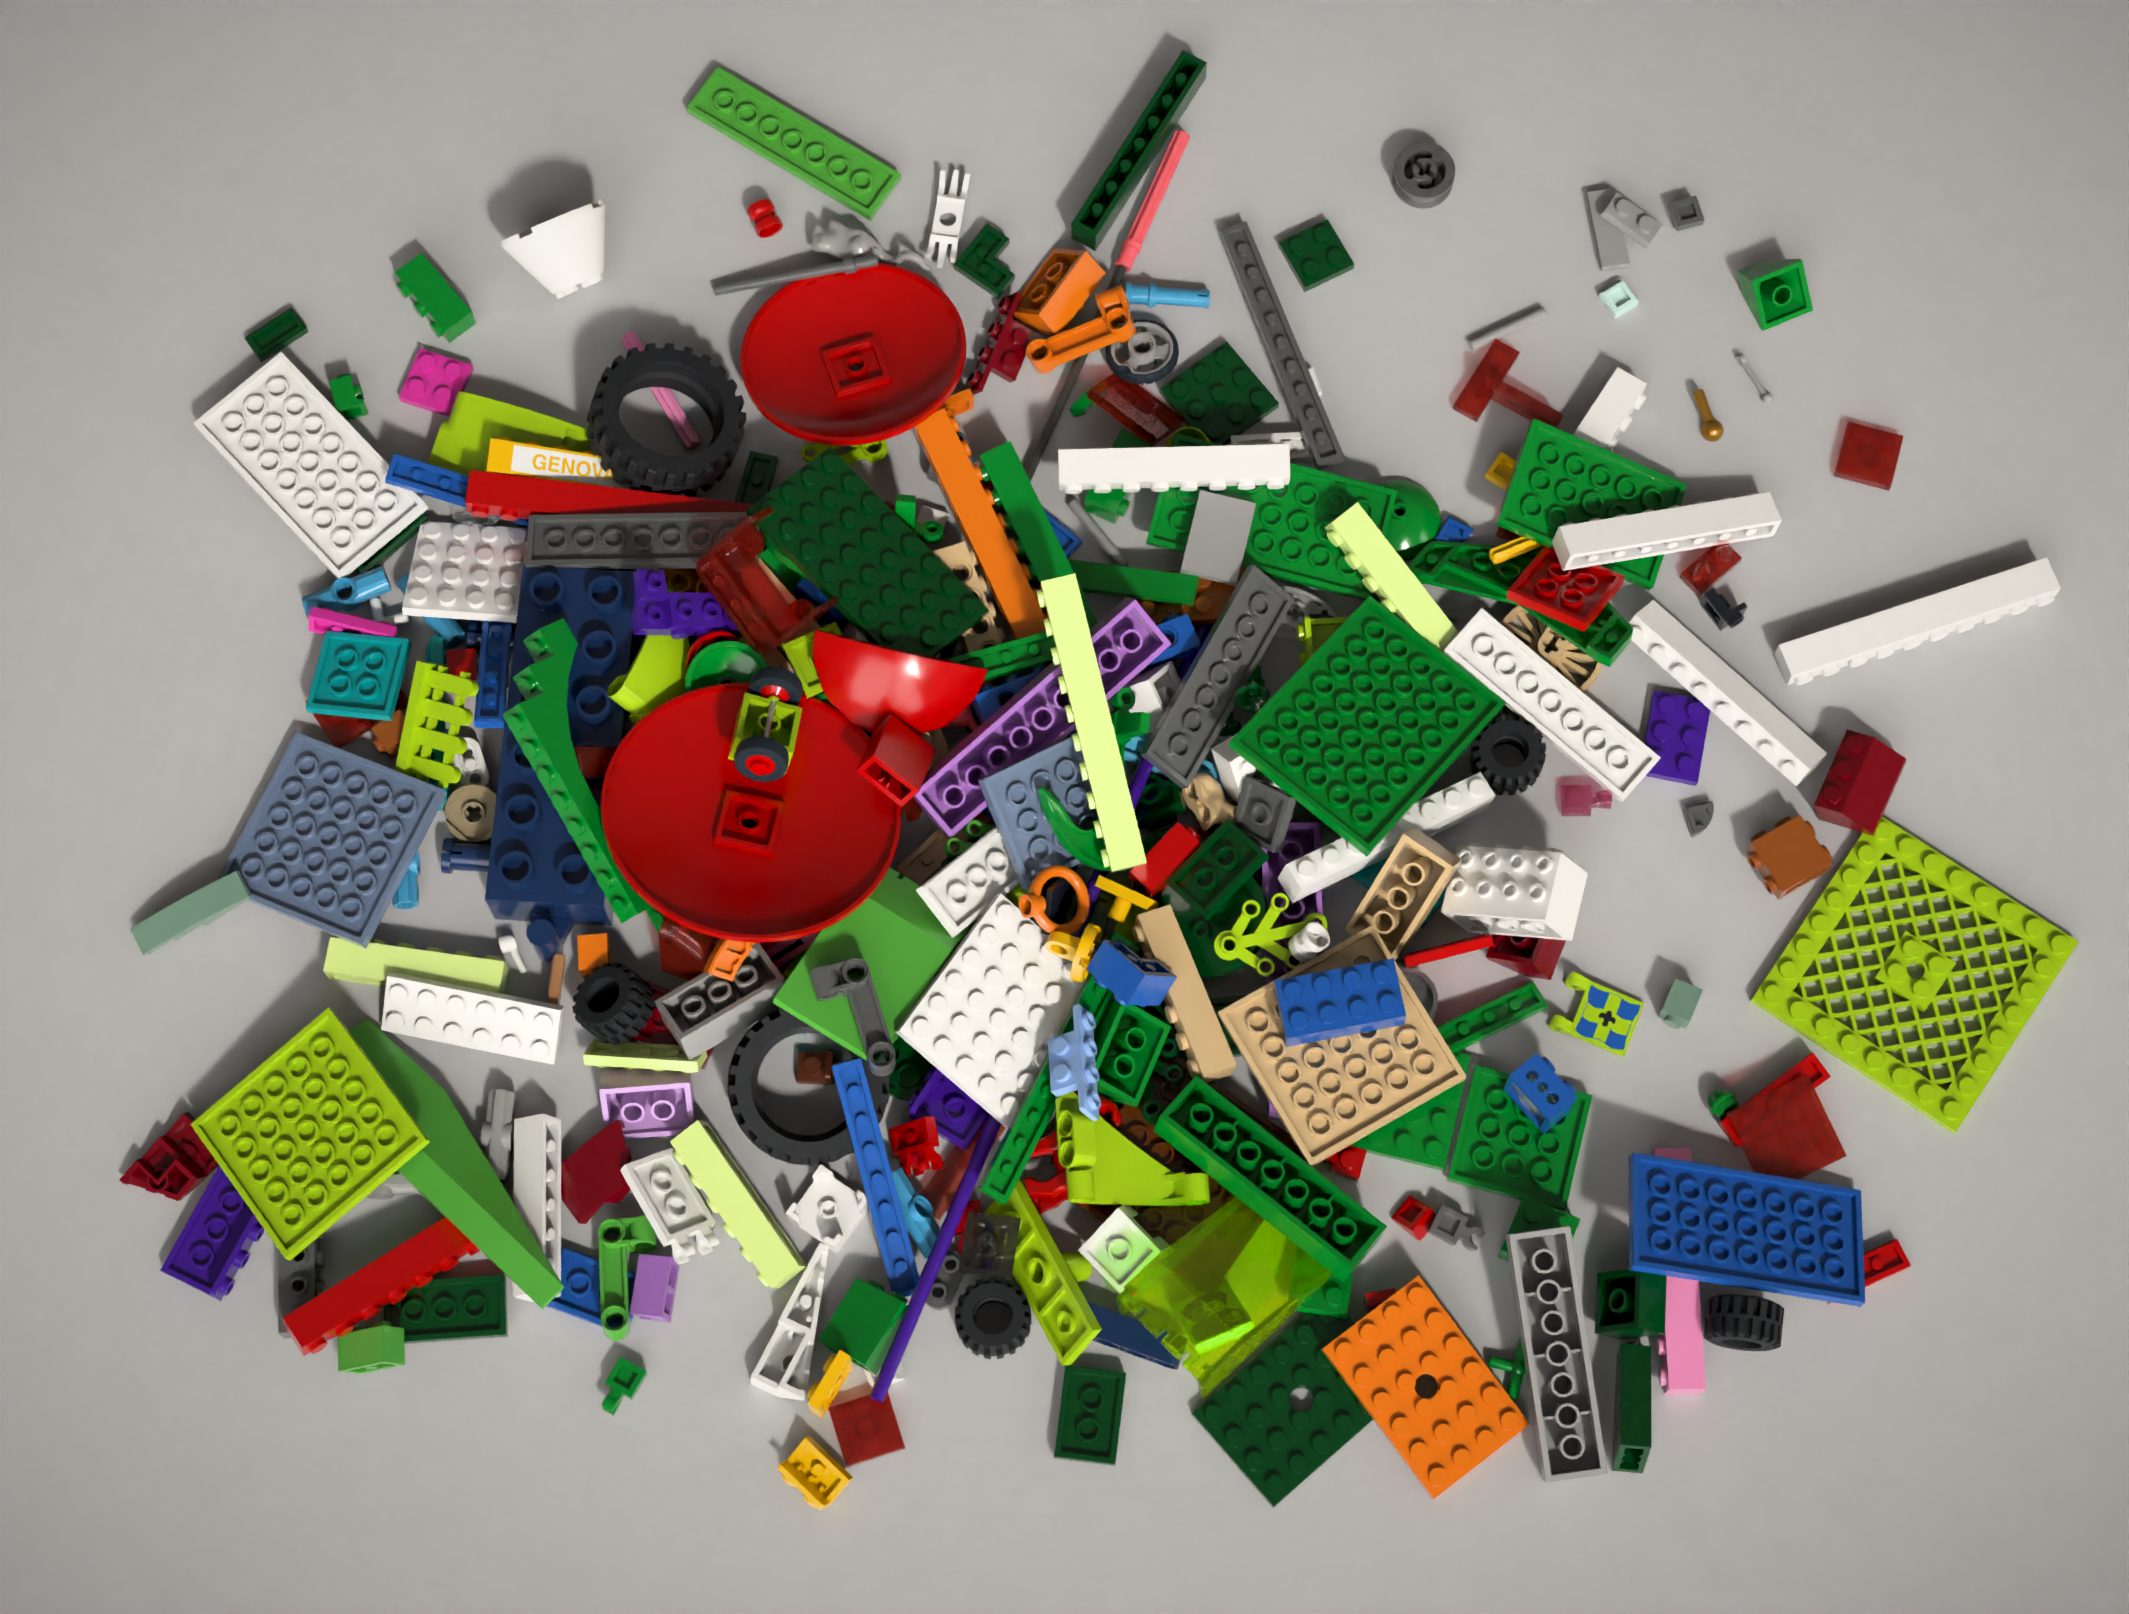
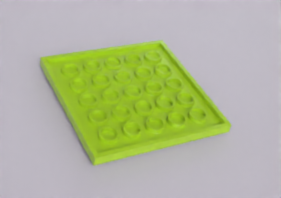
M329 1007L190 1124L281 1254L289 1261L430 1143V1140L338 1015Z

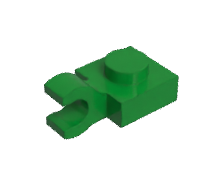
M620 1356L605 1381V1385L611 1388L601 1405L604 1407L603 1410L614 1416L624 1396L631 1400L633 1399L647 1376V1371Z

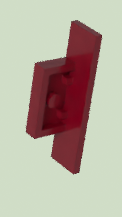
M1019 292L1003 297L998 303V314L987 330L988 339L986 344L979 350L977 354V360L979 361L967 379V389L970 388L973 395L983 391L990 371L1009 383L1017 378L1026 356L1027 346L1032 341L1035 333L1012 319L1022 296Z

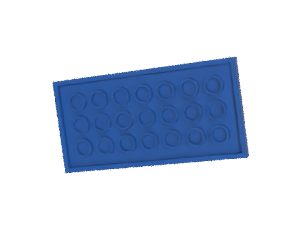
M1634 1152L1628 1157L1629 1270L1858 1307L1865 1303L1861 1190Z

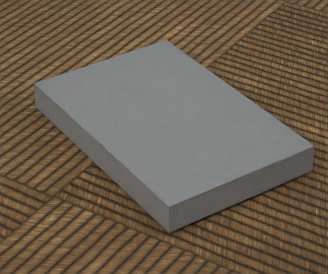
M1200 490L1180 573L1236 586L1256 503Z

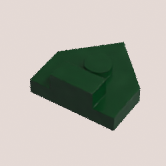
M1150 773L1134 812L1138 828L1147 827L1151 832L1178 822L1176 814L1186 811L1181 787L1170 779L1166 780L1156 776L1154 773Z

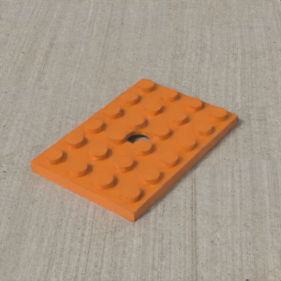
M1419 1275L1321 1349L1432 1499L1439 1496L1530 1425ZM1423 1374L1431 1375L1436 1380L1438 1386L1436 1394L1429 1399L1420 1397L1415 1391V1381Z

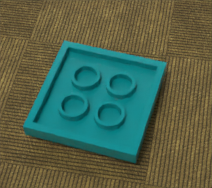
M326 631L305 707L308 713L392 721L412 645L410 640Z

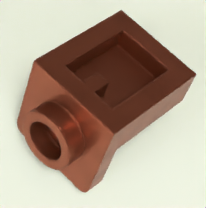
M828 1049L827 1053L798 1052L797 1084L833 1085L834 1074L831 1065L840 1063V1059L835 1058L834 1051Z

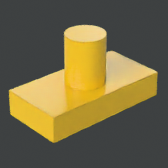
M1099 875L1094 885L1116 896L1107 916L1121 923H1124L1132 904L1147 911L1157 909L1159 905L1157 901Z

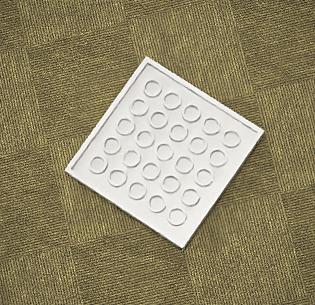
M1000 893L993 898L895 1033L1008 1130L1048 1053V1039L1057 1036L1086 978L1082 983L1071 980L1070 974L1073 961L1050 953L1045 947L1049 935L1042 934V929L1030 918L1023 917L1020 910ZM1056 1109L1054 1110V1112H1053V1114H1052V1116H1051V1118H1050V1120H1049L1047 1126L1049 1125V1123L1052 1121V1119H1053L1054 1116L1056 1115Z

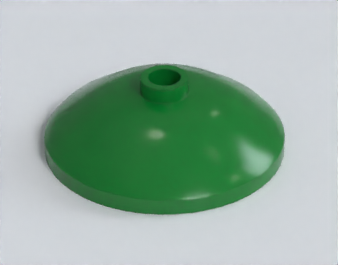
M1394 479L1376 484L1398 491L1386 539L1403 561L1415 558L1428 543L1435 541V537L1440 530L1441 515L1437 502L1426 489L1411 481ZM1400 509L1405 514L1398 516L1394 511Z
M736 641L717 642L702 649L692 659L685 675V693L707 686L720 685L724 680L730 683H750L756 671L769 666L759 652L744 643Z

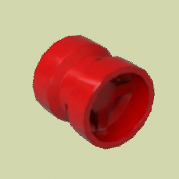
M770 199L759 200L747 209L749 219L755 223L754 229L760 238L773 236L783 227L780 217L774 213L775 207Z

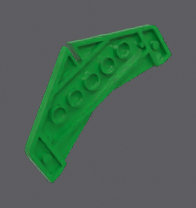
M1432 541L1409 563L1408 567L1421 584L1434 585L1519 605L1506 599L1508 589L1542 549H1534L1494 565L1489 559V550L1496 547L1495 545ZM1609 602L1585 632L1525 606H1521L1595 661L1608 667L1614 663L1631 642L1632 626Z

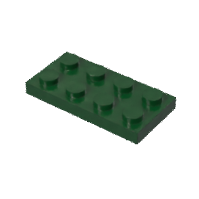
M505 1274L432 1279L421 1288L415 1286L407 1291V1295L398 1303H388L384 1306V1321L391 1322L393 1327L404 1328V1344L508 1337L507 1284Z

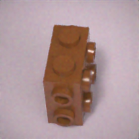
M1801 815L1793 819L1787 816L1774 825L1776 828L1766 833L1763 830L1750 838L1751 843L1746 850L1749 864L1753 869L1759 870L1766 890L1770 894L1774 893L1778 900L1826 873L1832 865V856L1825 845H1820L1815 837L1816 833L1809 821H1804Z

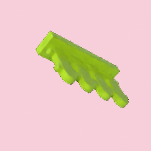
M416 661L395 770L426 782L427 777L439 780V787L448 788L449 783L455 784L461 778V770L453 765L455 754L462 755L467 749L466 740L458 735L460 726H468L472 722L473 714L470 709L464 708L466 697L477 695L479 686L475 680L470 679L471 673L461 671L460 676L449 674V667L445 665ZM444 691L456 694L454 705L442 702ZM438 720L450 723L448 733L436 730ZM432 748L444 752L442 762L430 759Z

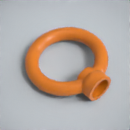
M1051 865L1038 872L1031 883L1029 893L1023 894L1019 898V910L1022 916L1025 918L1034 917L1039 926L1048 933L1058 931L1069 935L1073 934L1083 926L1089 912V894L1085 883L1075 871L1062 865ZM1053 877H1061L1067 880L1073 886L1077 895V912L1074 918L1066 924L1053 922L1044 912L1046 901L1041 895V891L1046 881Z

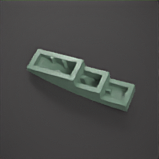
M235 871L181 898L130 930L142 954H151L169 941L182 938L200 925L210 924L252 896L240 871Z

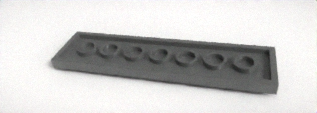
M746 512L529 515L525 566L598 570L756 568L759 565L760 528L746 515Z
M1255 565L1247 566L1140 753L1142 757L1181 788H1188L1235 706L1236 689L1239 686H1246L1295 600Z

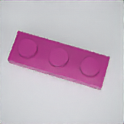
M313 606L309 613L310 632L325 635L326 631L397 638V626L390 625L384 621L376 622L363 619L358 615H347L334 612L329 608Z

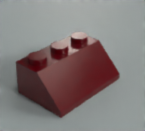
M1847 729L1814 803L1818 819L1874 836L1905 766L1906 758L1875 737Z
M1494 934V946L1489 947L1486 958L1524 976L1551 980L1566 940Z

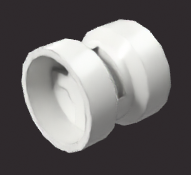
M1311 922L1289 940L1290 952L1297 960L1305 963L1329 946L1330 936L1321 924Z

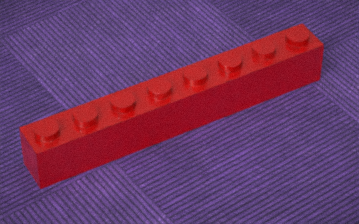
M444 1217L282 1318L284 1327L303 1356L310 1352L311 1354L318 1353L327 1346V1341L335 1336L340 1338L347 1335L353 1330L354 1324L362 1319L368 1321L374 1318L381 1311L380 1308L386 1304L398 1303L407 1295L406 1292L415 1286L417 1288L425 1286L433 1279L432 1276L441 1270L446 1272L459 1263L458 1259L466 1254L474 1255L480 1250Z

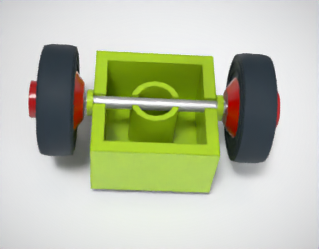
M766 667L756 671L750 680L749 693L745 692L737 714L728 759L734 760L736 769L743 776L754 781L771 782L780 779L786 774L794 753L802 708L797 705L801 700L803 688L800 679L789 670L779 667Z

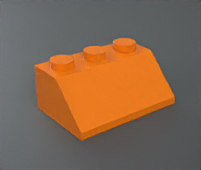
M1053 248L1020 292L1022 296L1013 317L1044 336H1054L1067 330L1068 324L1075 314L1082 310L1084 302L1089 295L1099 287L1100 281L1106 273L1087 251Z

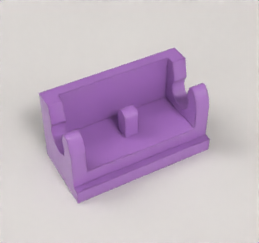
M639 1254L630 1307L631 1315L640 1316L639 1319L671 1322L680 1266L672 1257Z

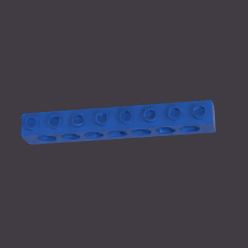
M1177 613L1164 618L1162 620L1163 623L1157 625L1161 632L1171 640L1172 644L1138 674L1168 661L1174 662L1199 650L1201 643L1188 614L1180 617ZM1040 665L1031 669L1029 675L1021 678L1019 675L1008 677L1003 680V685L995 688L992 685L980 688L975 699L972 701V706L980 724L1002 707L998 702V698L1004 696L1011 699L1046 668V665Z

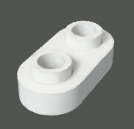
M464 737L467 742L465 752L471 751L473 754L470 758H463V754L454 755L455 766L461 770L460 781L462 786L471 785L475 777H480L481 782L479 785L489 787L491 776L481 747L473 738Z

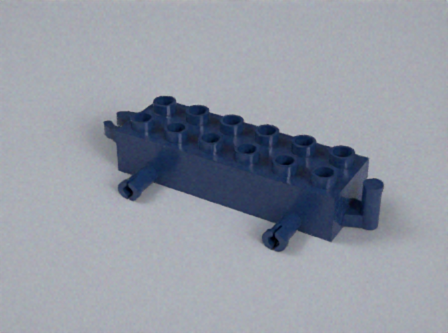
M523 565L516 625L513 624L511 652H513L506 712L525 701L513 677L535 663L523 640L538 629L564 618L578 643L568 679L567 711L570 736L580 770L594 800L601 809L602 788L610 760L620 742L633 728V722L629 719L631 713L608 697L607 689L615 678L628 673L646 635H634L631 616L634 606V572L564 567H526ZM470 620L468 630L471 632H467V649L476 648L477 653L481 649L483 627L481 620ZM505 720L491 844L455 842L454 838H445L442 851H446V853H441V871L452 874L453 870L488 872L485 901L494 918L499 920L530 921L531 924L527 926L526 930L529 942L533 945L537 955L543 962L552 963L553 955L563 954V945L574 924L612 926L614 911Z

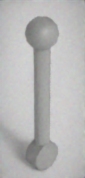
M1743 353L1737 355V362L1743 366L1762 394V401L1766 404L1773 401L1772 394L1768 393L1748 365L1745 355Z

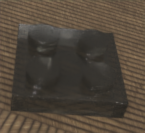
M968 1212L959 1272L1011 1279L1021 1218Z

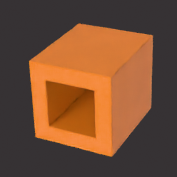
M607 933L577 935L578 968L582 978L587 973L589 975L593 973L592 969L597 966L602 968L604 963L609 962L611 964V943Z

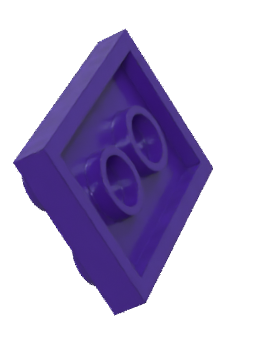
M1654 690L1644 744L1661 758L1646 776L1693 786L1697 785L1710 709L1696 698Z

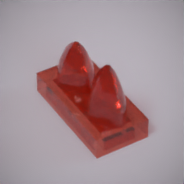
M1729 544L1712 546L1686 568L1679 578L1700 597L1738 565L1742 557Z

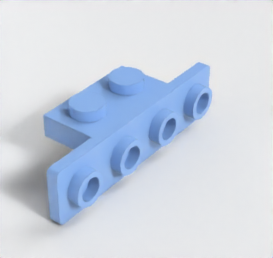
M1080 1004L1073 1005L1074 1031L1048 1039L1051 1092L1058 1097L1078 1090L1080 1111L1092 1121L1099 1120V1108L1101 1107V1100L1097 1091L1099 1073L1095 1061L1097 1046L1094 1041L1093 1031L1096 1023L1091 1012H1088Z

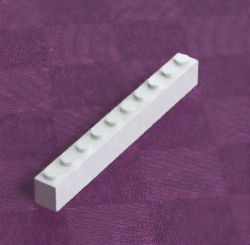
M2046 557L1779 644L1774 656L1786 684L1796 683L1797 685H1803L1810 682L1814 676L1820 674L1830 676L1840 671L1842 667L1848 665L1851 668L1858 667L1866 663L1867 659L1875 656L1878 659H1882L1893 654L1894 650L1903 647L1904 650L1913 649L1919 646L1921 641L1927 639L1937 641L1946 637L1949 632L1957 630L1961 633L1974 627V624L1984 621L1985 624L1997 621L2001 618V615L2007 613L2017 615L2026 611L2029 606L2035 604L2039 607L2047 605L2054 601V597L2061 587Z

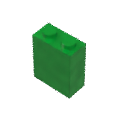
M856 1277L818 1341L835 1354L839 1350L851 1356L853 1364L877 1375L906 1311L908 1300L894 1291L891 1295L885 1293V1288L871 1279L866 1283Z

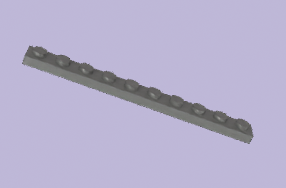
M1247 221L1220 229L1221 239L1316 469L1319 470L1344 462V454Z

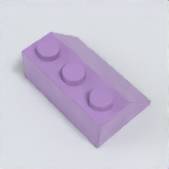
M639 1068L634 1070L601 1071L599 1092L604 1128L616 1120H622L625 1128L622 1129L624 1139L679 1135L696 1121L692 1073L685 1074L681 1071L670 1070L656 1072L652 1069Z

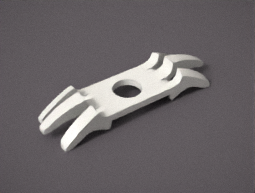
M954 170L948 194H945L946 171H940L937 204L929 245L925 255V259L931 260L935 251V244L939 242L937 268L943 267L948 252V244H952L950 263H955L957 257L960 229L970 182V174H965L961 195L957 196L959 170ZM945 213H952L956 217V222L951 226H945L940 222V217Z

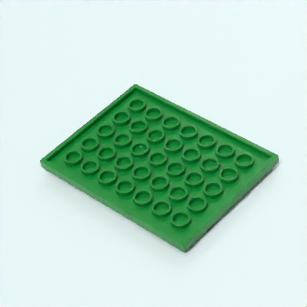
M1369 596L1231 739L1228 746L1367 857L1472 743L1486 725L1503 709L1506 702L1377 600Z

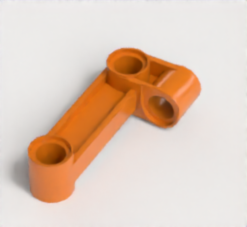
M1122 285L1095 295L1102 317L1047 339L1039 338L1031 341L1027 346L1026 355L1035 370L1043 374L1049 373L1056 366L1116 342H1128L1135 334L1136 326ZM1125 322L1121 327L1116 328L1118 324ZM1046 353V355L1043 358L1038 359L1040 355Z

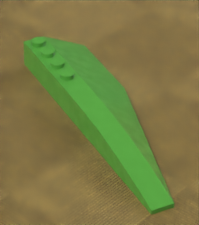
M369 1019L351 1028L349 1032L430 1140L428 1145L400 1167L397 1172L543 1310L565 1287L542 1252L474 1136L466 1126L448 1093Z

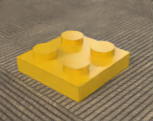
M839 1350L836 1356L831 1355L823 1367L824 1377L820 1383L815 1381L807 1394L811 1412L823 1419L854 1367L851 1356Z

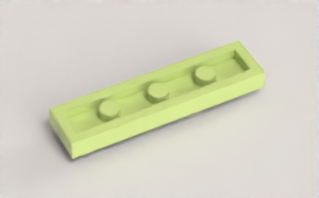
M592 1040L583 1054L584 1065H593L598 1068L624 1067L627 1070L639 1068L652 1069L656 1072L670 1070L681 1071L685 1074L698 1072L707 1058V1052H704L689 1060L679 1045L620 1042L618 1045H613L610 1042L607 1044L601 1040Z

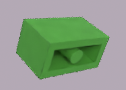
M374 1322L371 1328L357 1326L347 1335L338 1337L339 1372L364 1374L405 1365L404 1328L393 1327L391 1322Z

